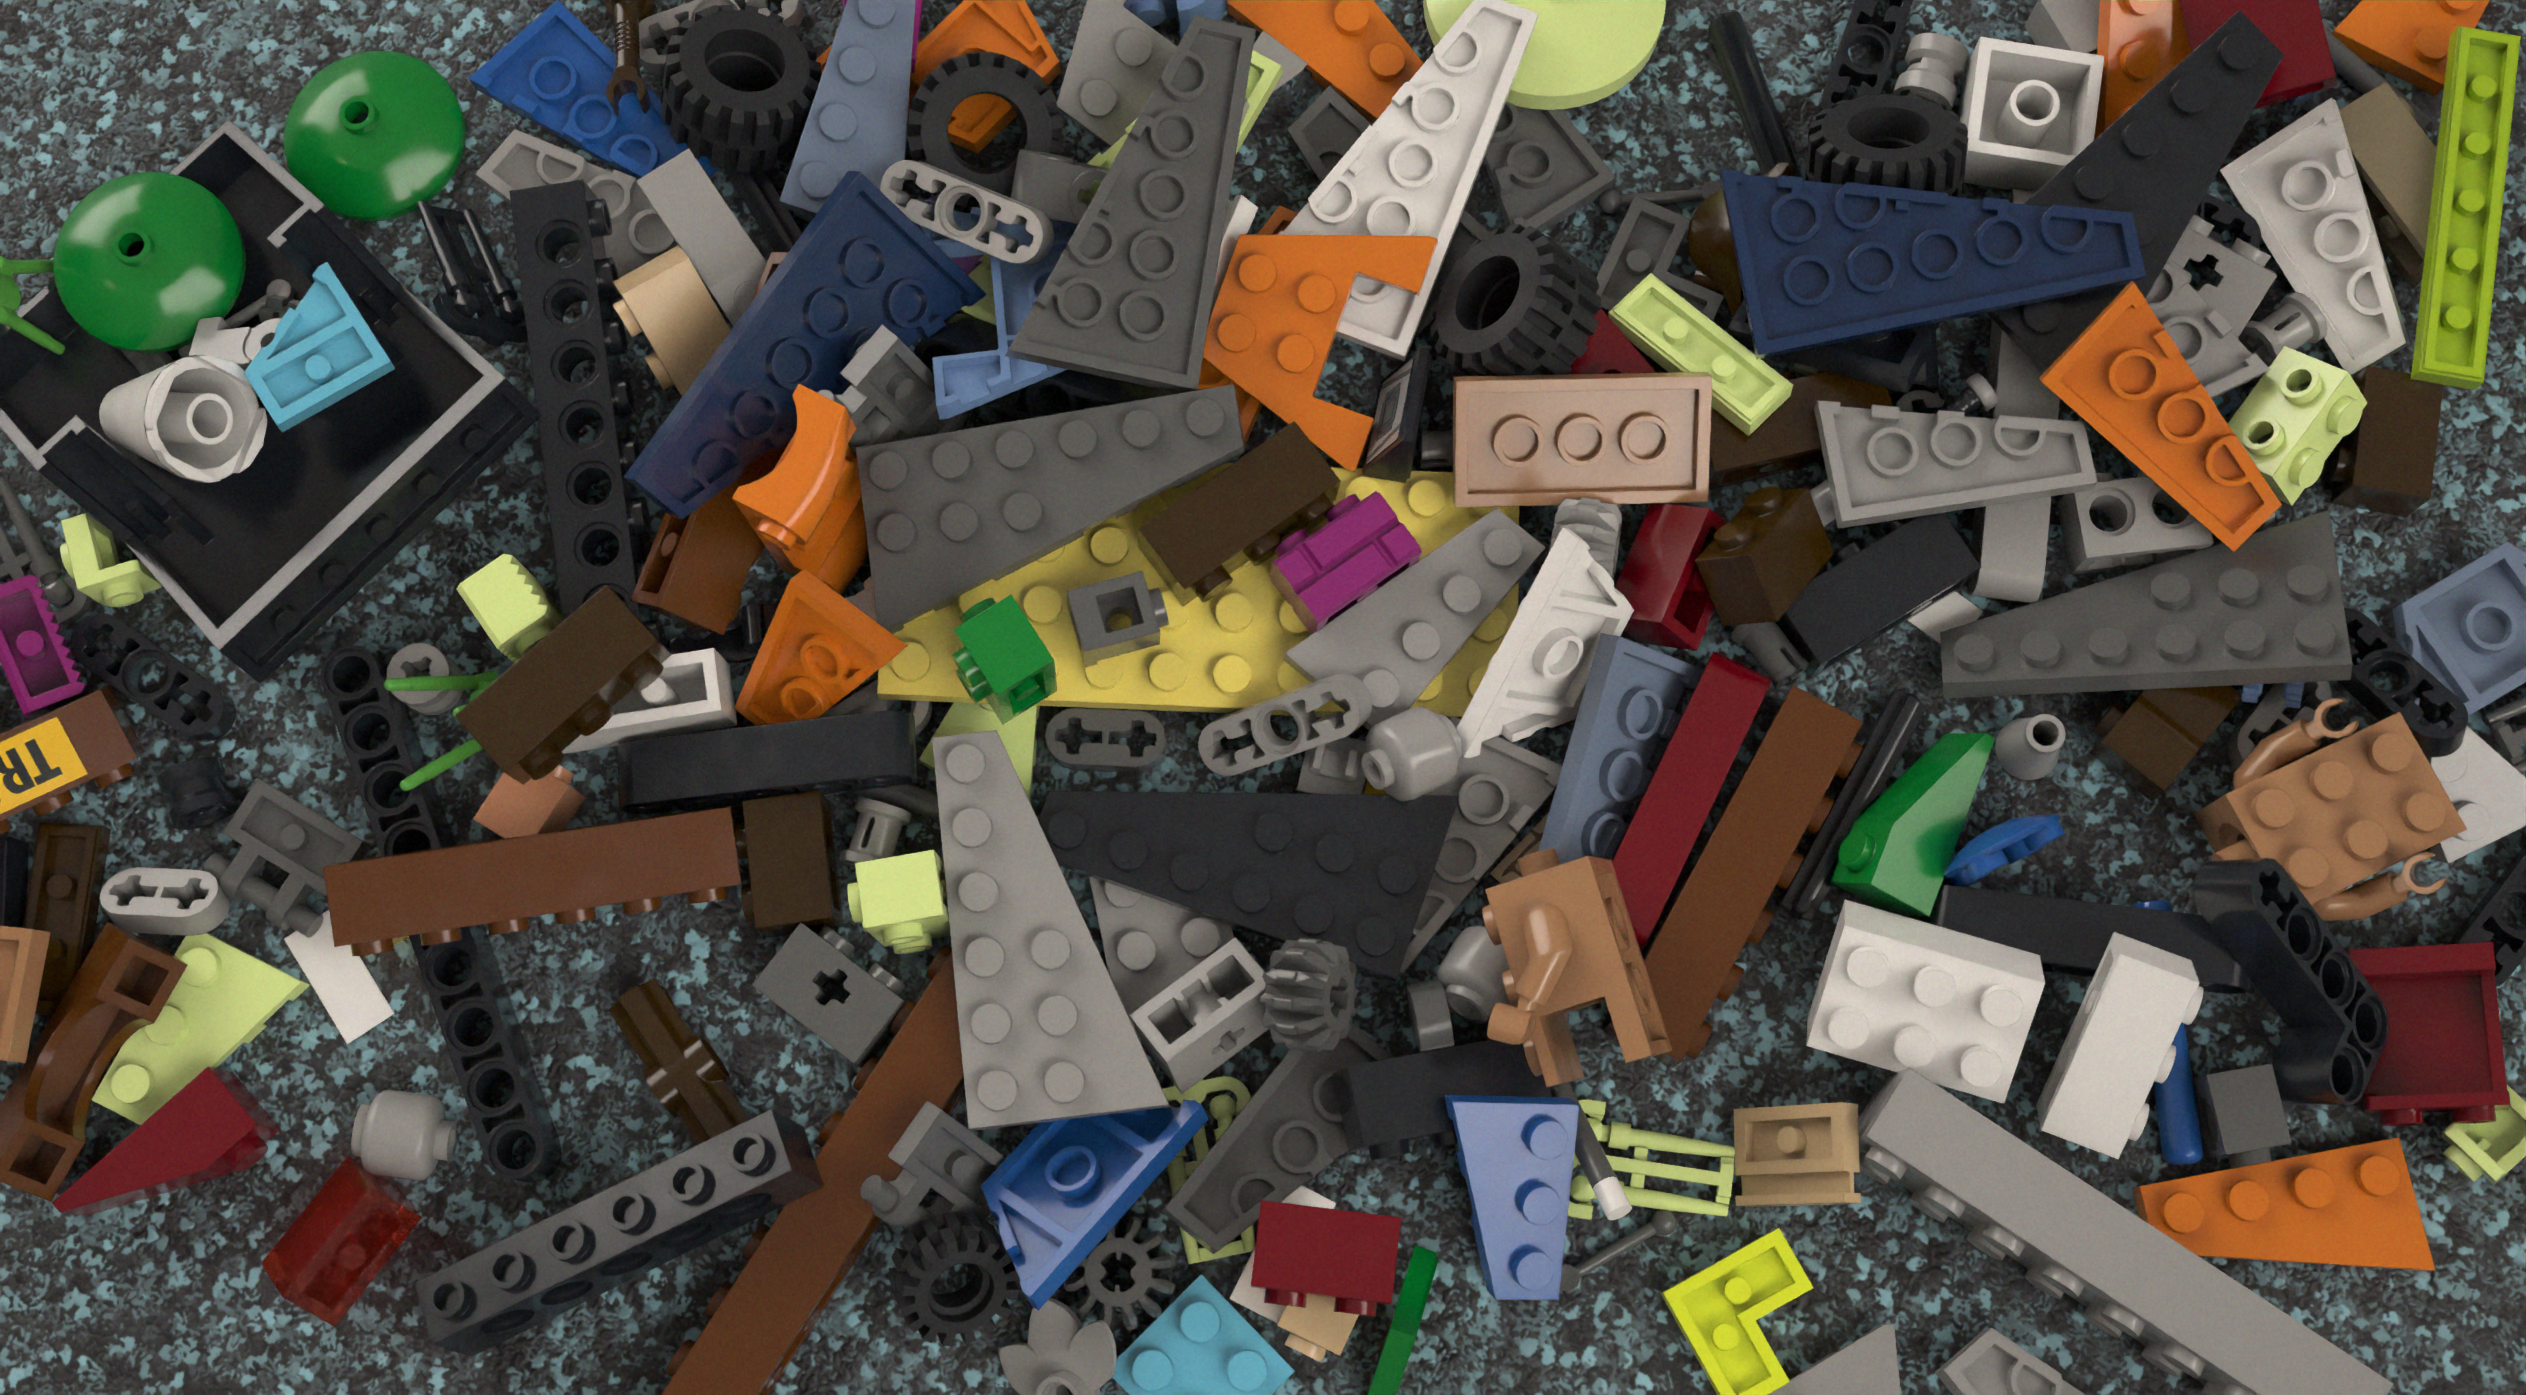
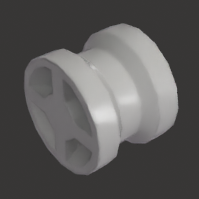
M413 643L401 648L392 657L387 667L386 680L389 678L462 676L460 667L438 648L426 643ZM430 669V671L426 673L421 672L422 670ZM464 690L391 692L401 702L407 704L418 713L439 715L449 711L459 701Z

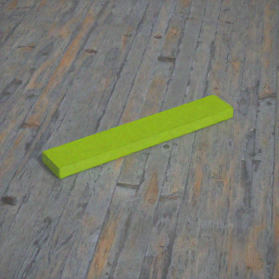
M2457 26L2449 37L2411 379L2470 390H2476L2484 383L2521 36Z

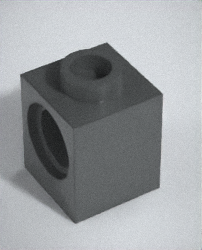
M2272 1063L2208 1074L2193 1079L2205 1159L2228 1156L2231 1168L2272 1161L2269 1148L2292 1143Z

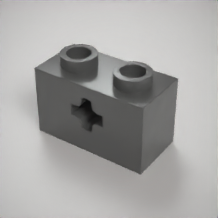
M800 923L752 986L851 1062L863 1068L873 1055H877L892 1035L889 1032L890 1027L906 1003L899 997V994L906 985L877 963H874L869 971L866 972L852 962L848 956L855 947L824 924L816 934ZM831 979L839 984L844 983L843 987L845 990L851 993L843 1004L835 999L830 1000V994L824 990Z

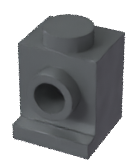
M1143 571L1067 591L1068 610L1085 668L1097 665V661L1159 645V627L1169 625L1159 587L1148 590ZM1115 614H1125L1131 619L1132 625L1114 631L1108 626L1107 622Z

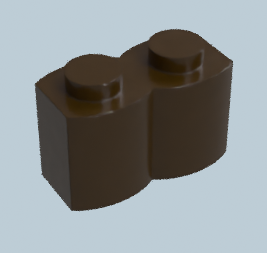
M2230 686L2140 689L2127 708L2119 701H2116L2097 722L2092 731L2100 736L2101 739L2090 753L2150 801H2153L2177 778L2204 742L2231 712L2242 695Z

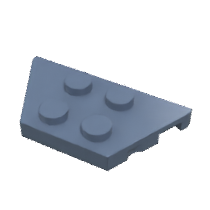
M2506 542L2392 610L2398 645L2463 702L2467 708L2468 716L2526 682V552L2511 543ZM2417 698L2415 703L2419 706L2420 698ZM2423 717L2421 725L2427 726L2431 724Z

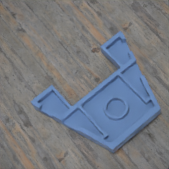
M925 200L936 204V201ZM972 207L971 213L953 211L956 224L964 231L975 227L981 216V208ZM998 220L994 231L1003 232L1015 237L1018 240L1017 249L1020 245H1031L1034 235L1026 231V223L1024 225H1012ZM1050 221L1054 230L1053 245L1048 255L1037 263H1009L990 255L999 348L991 351L932 357L936 407L939 419L954 417L1068 370L1011 358L1005 355L1078 224L1065 221ZM921 226L922 232L949 258L987 254Z

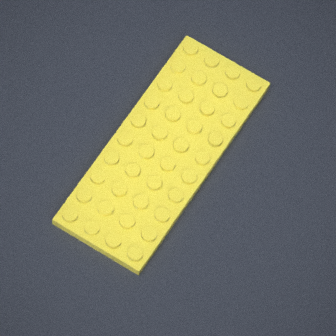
M1224 463L1178 488L1172 486L1137 504V509L1118 519L1114 516L1088 529L1081 538L997 581L991 579L956 597L957 601L937 612L931 610L904 624V629L893 635L908 646L878 670L877 695L881 700L975 703L955 672L958 667L951 655L959 649L954 629L962 624L960 621L961 616L975 604L987 598H994L997 603L1010 594L1055 662L1057 692L1034 706L1229 713L1311 683L1283 660L1284 654L1311 634L1295 614L1293 607L1287 603L1271 581L1269 574L1272 562L1277 559L1275 554L1257 566H1254L1249 560L1230 573L1233 581L1214 598L1202 602L1199 597H1196L1185 606H1182L1138 548V529L1233 464ZM1331 467L1341 480L1337 497L1333 504H1338L1352 494H1356L1362 501L1375 491L1379 492L1395 512L1399 522L1404 524L1420 545L1422 553L1419 560L1496 507L1519 525V506L1455 507L1452 502L1453 472L1411 471L1410 479H1407L1406 483L1366 477L1362 474V468H1357L1355 473L1345 468ZM1325 519L1315 527L1305 531L1311 536L1329 522ZM1300 524L1298 527H1296L1288 534L1283 536L1282 540L1284 541L1290 535L1294 534L1299 530L1304 529L1303 526ZM1143 571L1148 590L1159 587L1167 611L1169 625L1159 627L1160 644L1097 661V665L1085 668L1068 610L1067 591ZM1519 582L1411 708L1422 706L1434 711L1436 714L1445 715L1449 720L1452 716L1462 719L1488 670L1491 658L1498 651L1517 615ZM1115 614L1107 622L1108 626L1114 631L1132 625L1131 619L1125 614ZM983 699L982 701L978 702L981 704H989L986 699ZM1332 700L1314 710L1316 717H1323L1336 711H1341L1343 714L1346 713L1345 710ZM1275 709L1271 714L1292 716L1289 712L1281 709Z

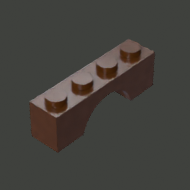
M109 922L106 923L29 1054L26 1063L22 1066L0 1104L1 1183L52 1201L86 1142L85 1122L88 1108L105 1069L130 1036L142 1027L155 1023L188 966L185 962L155 943Z

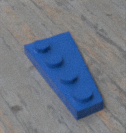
M556 0L468 78L476 90L622 173L635 177L637 180L687 150V143L677 144L671 137V125L664 124L662 119L661 99L646 84L645 86L651 101L646 114L642 111L636 93H628L622 96L619 100V115L616 116L606 96V87L609 81L613 79L615 54L559 0ZM702 156L697 161L710 178L720 168L710 166L711 159Z

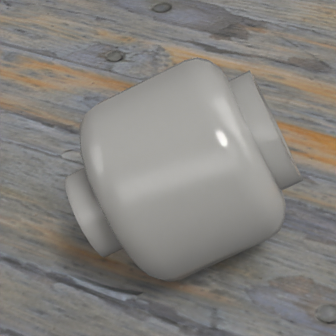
M1422 706L1407 709L1371 727L1366 737V753L1362 757L1363 771L1374 788L1378 790L1383 789L1389 796L1402 802L1416 799L1448 784L1457 773L1458 760L1462 756L1461 738L1453 723L1445 715L1436 714L1434 711Z
M1484 926L1465 928L1456 937L1437 971V978L1445 990L1448 1008L1457 1016L1469 1022L1484 1024L1490 1019L1492 1010L1497 1002L1511 1005L1505 991L1502 976L1503 972L1510 970L1503 945L1495 946Z
M384 1090L375 1096L371 1104L363 1103L357 1112L351 1139L352 1155L361 1157L364 1169L372 1175L421 1181L432 1174L438 1160H450L456 1140V1122L446 1120L444 1105L436 1096Z

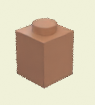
M560 765L545 777L538 780L531 778L524 785L503 772L473 820L503 838L565 830L586 797L569 785L574 774Z

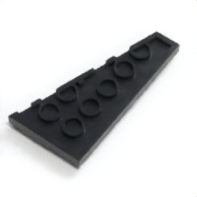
M2238 10L2024 204L2051 207L2054 204L2133 213L2146 277L2142 281L2134 283L2146 299L2284 54ZM2128 284L1987 312V314L2045 372Z
M1049 791L1038 821L1061 867L1283 944L1286 940H1299V938H1314L1332 942L1334 945L1346 947L1349 961L1355 963L1358 970L1396 982L1459 796L1422 795L1416 799L1402 802L1389 795Z

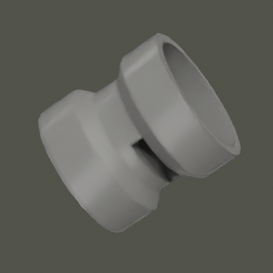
M1921 33L1912 37L1905 56L1908 69L1899 75L1893 94L1920 98V100L1935 102L1942 105L1943 110L1951 111L1957 95L1954 82L1962 77L1970 56L1968 49L1961 42L1943 34Z

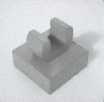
M1344 737L1306 750L1297 786V794H1362L1366 780L1362 767V757L1366 753V741Z

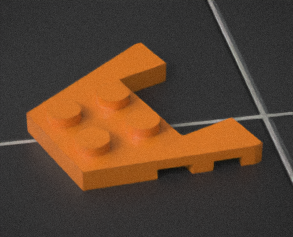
M963 0L919 43L915 73H910L907 121L910 103L913 95L918 91L922 80L928 73H932L938 68L942 62L964 55L963 53L977 51L1003 54L1032 68L1042 77L1041 79L1047 86L1062 72L1060 61L1025 0ZM832 45L816 59L817 62L821 63L822 73ZM986 93L972 95L960 102L952 112L948 124L949 141L978 154L1017 116V113L1006 100L999 96Z
M1240 234L1208 323L1203 358L1287 424L1295 421L1314 445L1343 468L1356 473L1375 421L1374 418L1314 398L1356 277L1362 276L1419 296L1436 250L1438 239L1430 236Z

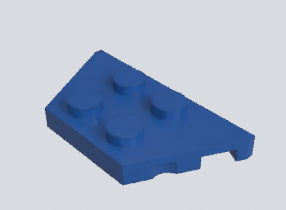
M1183 1099L1181 1108L1165 1107L1038 1123L981 1185L989 1209L999 1226L998 1231L1006 1251L1011 1257L1019 1276L1022 1291L1031 1306L1038 1311L1209 1120L1200 1103L1195 1100Z

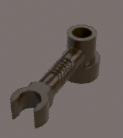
M605 0L607 12L615 27V69L613 70V79L609 81L606 87L607 99L612 111L618 116L620 110L619 100L621 97L628 93H636L642 111L646 114L651 101L640 73L639 23L643 19L658 13L655 1Z

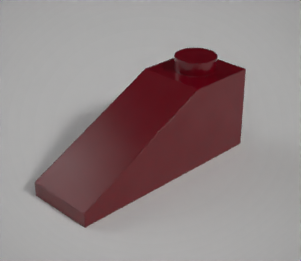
M208 1066L57 1197L52 1204L61 1213L92 1215L229 1175L233 1171L239 1173L250 1168L268 1151L266 1142L281 1129L233 1072Z

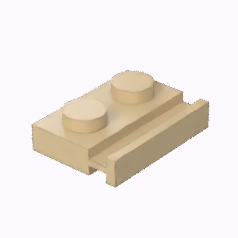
M1837 1102L1734 1109L1735 1176H1741L1742 1195L1735 1196L1736 1206L1768 1207L1861 1204V1193H1854V1173H1860L1858 1104Z

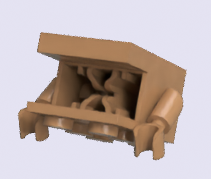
M2345 698L2326 700L2318 706L2312 721L2301 718L2262 739L2235 771L2233 779L2235 790L2223 795L2194 813L2197 822L2215 852L2212 855V861L2255 858L2275 859L2282 865L2323 921L2363 920L2406 901L2407 892L2409 891L2429 894L2439 890L2446 884L2448 877L2435 882L2433 885H2424L2414 875V868L2419 861L2427 860L2436 855L2429 852L2417 853L2467 830L2401 713L2398 712L2354 734L2352 733L2357 729L2359 720L2347 725L2343 730H2336L2327 723L2326 714L2332 706L2346 701ZM2350 735L2312 754H2309L2293 763H2290L2296 760L2297 758L2309 753L2310 751L2318 748L2321 745V738L2324 736H2327L2329 738H2340ZM2411 857L2403 866L2402 873L2396 874L2394 871H2387L2347 889L2348 886Z
M1555 848L1545 849L1517 859L1522 874L1521 878L1485 889L1490 905L1482 908L1483 919L1492 943L1495 946L1502 944L1510 970L1503 972L1502 976L1505 991L1511 1004L1507 1005L1499 1002L1495 1004L1488 1023L1487 1036L1489 1039L1511 1045L1523 1043L1525 1055L1532 1073L1536 1077L1543 1075L1547 1087L1584 1078L1567 1024L1568 1013L1606 1001L1625 1063L1647 1059L1672 1051L1611 860L1586 856L1560 865Z

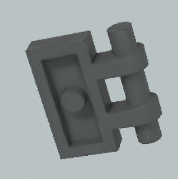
M883 325L879 327L868 341L864 342L856 350L852 360L841 371L840 374L851 384L842 395H834L829 390L817 392L846 407L857 428L848 442L855 458H857V447L887 443L899 430L911 439L937 409L934 374L899 337ZM875 407V410H874V411L869 415V417L866 419V416H867V415L872 411V409Z
M258 778L222 832L240 843L242 847L233 860L228 859L219 852L213 853L206 860L202 871L211 873L219 882L224 894L236 902L245 899L265 911L266 920L282 930L293 928L310 938L320 929L323 923V916L306 906L307 898L313 889L327 896L323 867L327 864L361 860L371 845ZM267 860L289 873L280 889L260 878V870Z
M926 1101L888 1155L890 1159L904 1168L896 1180L889 1182L878 1175H872L863 1182L860 1194L864 1200L872 1205V1212L879 1219L891 1226L902 1225L907 1230H912L918 1237L926 1233L921 1222L932 1217L936 1227L944 1225L943 1213L955 1212L960 1223L965 1213L974 1214L982 1224L984 1220H987L991 1211L981 1185L1006 1158L943 1110ZM932 1188L940 1196L932 1207L924 1208L919 1203L929 1189Z

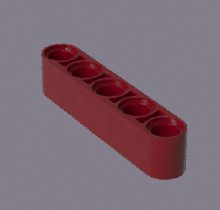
M1713 651L1612 859L1641 953L1659 919L1772 678Z

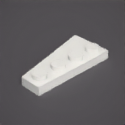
M2330 98L2220 169V172L2245 212L2250 214L2258 223L2263 241L2294 291L2306 295L2321 310L2327 324V335L2324 339L2342 368L2354 378L2367 366L2373 367L2410 345V341L2336 100Z

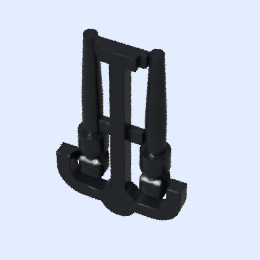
M425 200L419 201L417 208L433 252L443 272L442 283L447 294L438 293L432 301L441 320L454 331L480 337L492 346H502L506 341L516 343L528 342L524 307L521 301H516L518 295L510 278L505 277L473 210L466 209L461 212L430 206ZM466 223L483 269L475 267L459 231L458 224L464 225ZM482 282H489L488 291L492 297L494 304L496 306H499V309L497 310L499 316L496 315V312L492 306V303L488 297V294ZM477 313L479 319L473 318V316Z

